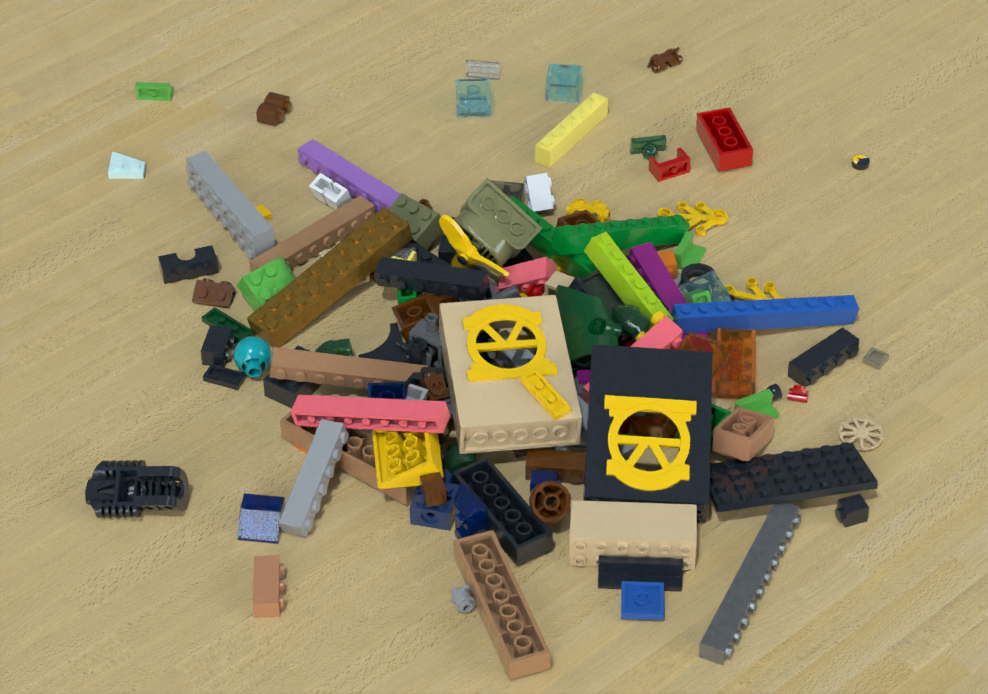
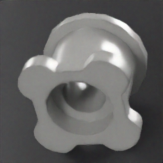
M468 584L459 588L455 587L450 591L452 595L451 601L455 604L458 612H469L476 605V601L470 593L471 587Z

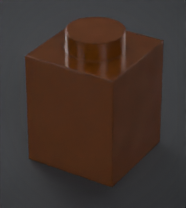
M440 472L420 476V491L426 507L446 504V487Z

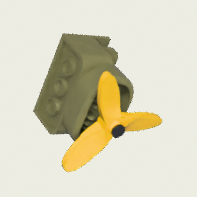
M488 178L469 196L460 208V214L454 220L445 214L439 219L440 226L449 243L457 251V254L452 259L451 265L453 267L468 269L470 265H478L504 278H507L510 274L502 268L503 265L510 258L518 256L542 229L539 224Z

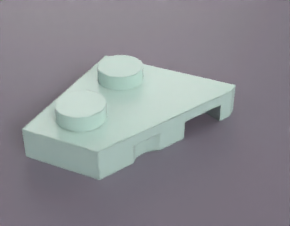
M112 152L108 177L109 179H144L145 162Z

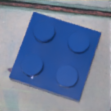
M622 581L621 619L664 620V582Z

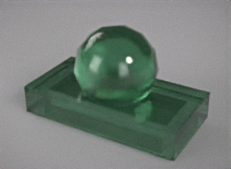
M666 135L632 138L630 143L631 155L641 153L648 160L651 156L656 158L658 151H665Z

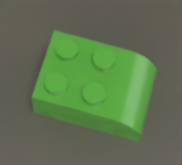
M279 257L243 276L237 287L253 311H256L297 277L284 258Z

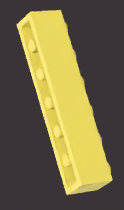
M596 93L591 94L535 145V162L548 168L556 163L608 115V98Z

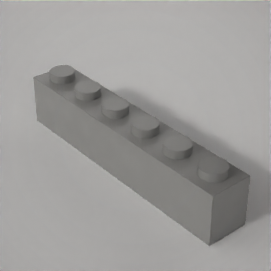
M321 419L280 518L279 525L283 533L306 538L308 532L312 530L313 519L320 510L322 497L327 493L328 482L334 476V467L341 458L343 445L348 441L349 435L343 423Z

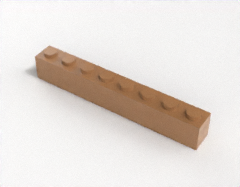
M361 195L250 260V272L279 257H283L292 270L350 235L375 214V205Z
M273 347L270 358L269 377L408 394V389L403 387V383L413 372H421L422 367L428 366Z

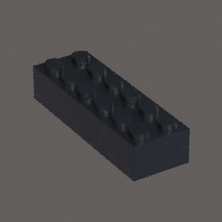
M488 457L452 472L453 484L460 485V498L487 531H494L500 546L517 566L553 550L552 531L542 520L533 514L527 502Z

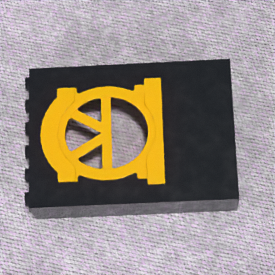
M592 344L583 501L697 505V523L706 521L710 489L713 352ZM630 415L670 418L676 425L681 439L618 435V431L622 423ZM618 445L637 446L629 459L625 460L619 451ZM650 447L662 469L658 471H642L633 466L645 449ZM660 447L677 448L680 451L675 460L669 463Z

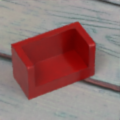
M681 147L677 148V158L658 163L651 156L649 157V171L658 182L689 173L690 157Z

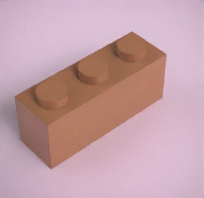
M279 555L254 556V618L280 617V608H284V595H280V592H284V579H281V576L285 575L284 563L280 564Z

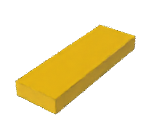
M536 368L519 377V382L554 421L571 413L572 408Z

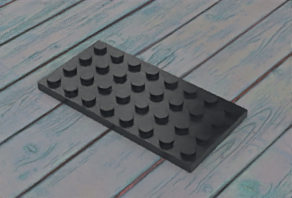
M848 442L833 446L824 445L813 449L804 448L793 452L784 451L779 454H764L763 456L753 457L749 461L725 460L724 462L710 463L709 496L718 513L878 488L877 479L854 444Z

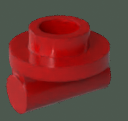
M794 385L793 388H789L787 400L807 403L809 391L805 390V386Z

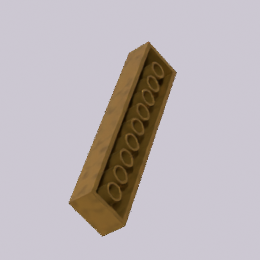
M383 207L249 315L247 320L250 329L255 331V335L264 339L272 348H280L376 269L381 257L390 258L411 241L413 237L409 223Z

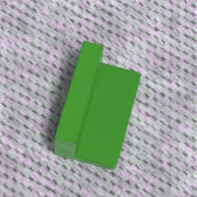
M136 82L135 85L137 100L171 101L174 89L173 86H170V83Z
M686 231L674 253L677 269L683 270L690 264L700 263L706 252L705 247L693 244V233Z
M770 389L735 401L734 410L737 407L775 417L774 419L779 418L778 411L772 405L773 393Z

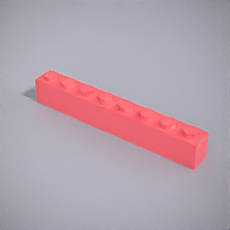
M298 395L290 411L296 426L318 427L321 419L343 423L345 428L428 433H443L450 418L445 401Z

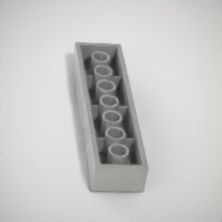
M204 151L188 157L186 171L189 175V180H187L189 188L196 192L198 199H202L206 208L212 211L216 219H219L222 227L226 228L230 236L236 239L239 247L246 251L247 256L250 259H254L274 247V230L272 226L211 156Z

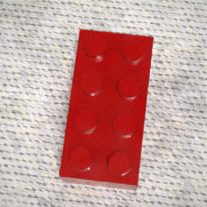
M730 107L697 113L696 131L718 172L752 166L753 148Z

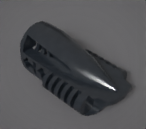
M145 460L101 461L94 469L92 478L87 482L85 500L86 504L92 506L97 518H139L142 515V511H184L189 500V481L184 470L176 466H147Z

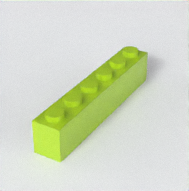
M604 232L592 237L584 252L645 331L648 332L653 327L650 320L658 311H661L673 321L674 318L608 233Z

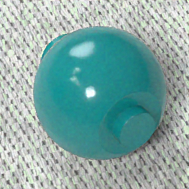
M249 336L237 343L233 358L236 366L242 372L246 373L249 377H258L269 367L272 351L264 339L257 336Z

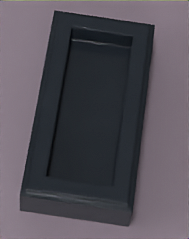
M211 364L203 375V381L234 390H239L247 378L244 372Z

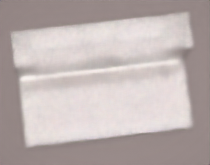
M466 60V77L499 80L502 70L500 62Z

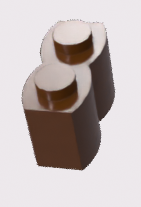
M274 92L268 93L264 102L260 104L256 111L257 122L277 126L284 120V115L291 110L290 96Z

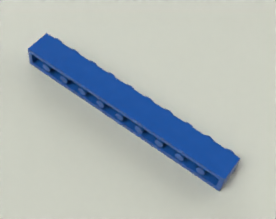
M854 295L674 304L671 316L674 318L673 322L683 330V333L854 324L859 307Z

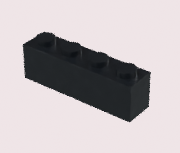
M842 327L791 360L788 365L787 376L801 386L807 387L815 383L817 379L827 375L831 370L841 366L846 360L857 355L859 351V338Z

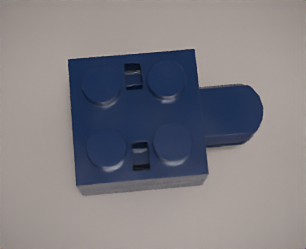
M443 470L442 477L446 487L447 503L426 507L420 486H417L410 505V524L451 530L460 503V485L452 484V474L449 471Z

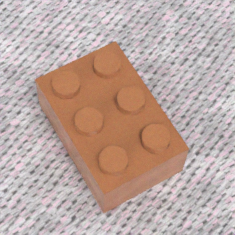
M737 407L714 428L712 451L718 452L723 456L735 457L740 461H749L772 439L775 417Z

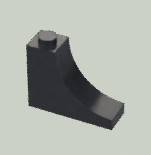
M390 323L389 336L382 345L370 352L359 354L358 357L407 363L405 351L394 346L397 339L402 341L398 323Z

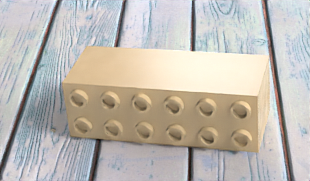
M571 500L569 566L598 567L599 556L683 559V570H695L697 505Z

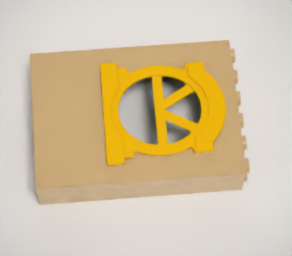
M556 295L440 303L439 335L459 454L580 444L582 415ZM523 327H527L535 336V339L516 341ZM513 328L507 341L494 329ZM484 330L496 342L476 343V338L479 332ZM537 348V352L530 362L512 369L491 365L478 353ZM536 368L572 408L571 413L554 421L519 382V377Z

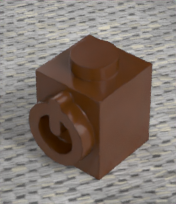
M435 371L424 374V379L419 380L420 386L428 389L427 401H435L449 396L442 373L436 375Z

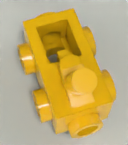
M575 198L570 205H567L566 215L588 210L592 215L593 213L598 214V217H594L599 222H607L610 220L611 211L608 210L609 204H604L603 201L594 200L589 202L584 198Z

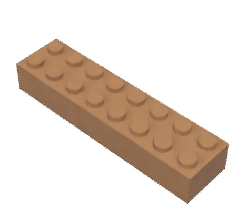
M290 412L280 420L281 437L308 451L318 427L296 426ZM346 428L349 435L348 441L343 445L341 458L337 461L335 467L408 505L413 499L417 486L379 489L377 486L372 433H368L365 429Z
M491 530L453 540L455 561L465 583L471 587L470 593L476 601L478 612L509 680L550 669L551 652L494 531Z

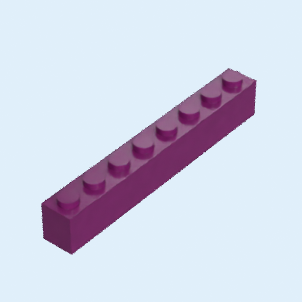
M651 242L630 248L629 262L669 308L668 312L670 314L674 304L687 303ZM706 332L683 333V341L680 347L682 350L713 352L714 362L716 349Z

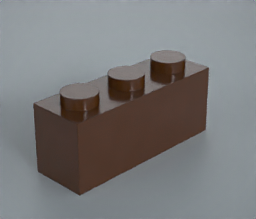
M528 448L525 480H553L562 483L584 484L585 453Z

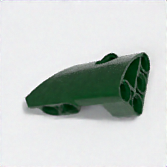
M558 285L553 295H556L572 373H576L577 370H590L592 344L619 346L618 338L621 335L622 327L620 324L612 322L602 298Z

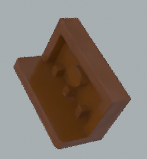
M207 278L196 280L192 302L229 308L232 294L236 293V289L227 281L216 283Z

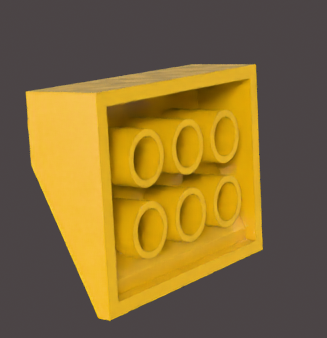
M372 430L377 486L379 489L420 486V476L440 472L441 477H443L438 433Z

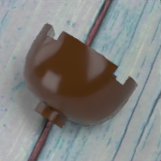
M553 480L542 481L532 489L529 496V506L533 514L540 520L558 522L570 511L571 495L568 489L559 482Z

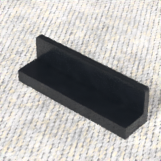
M599 556L598 588L621 590L622 581L664 582V591L681 592L683 559Z

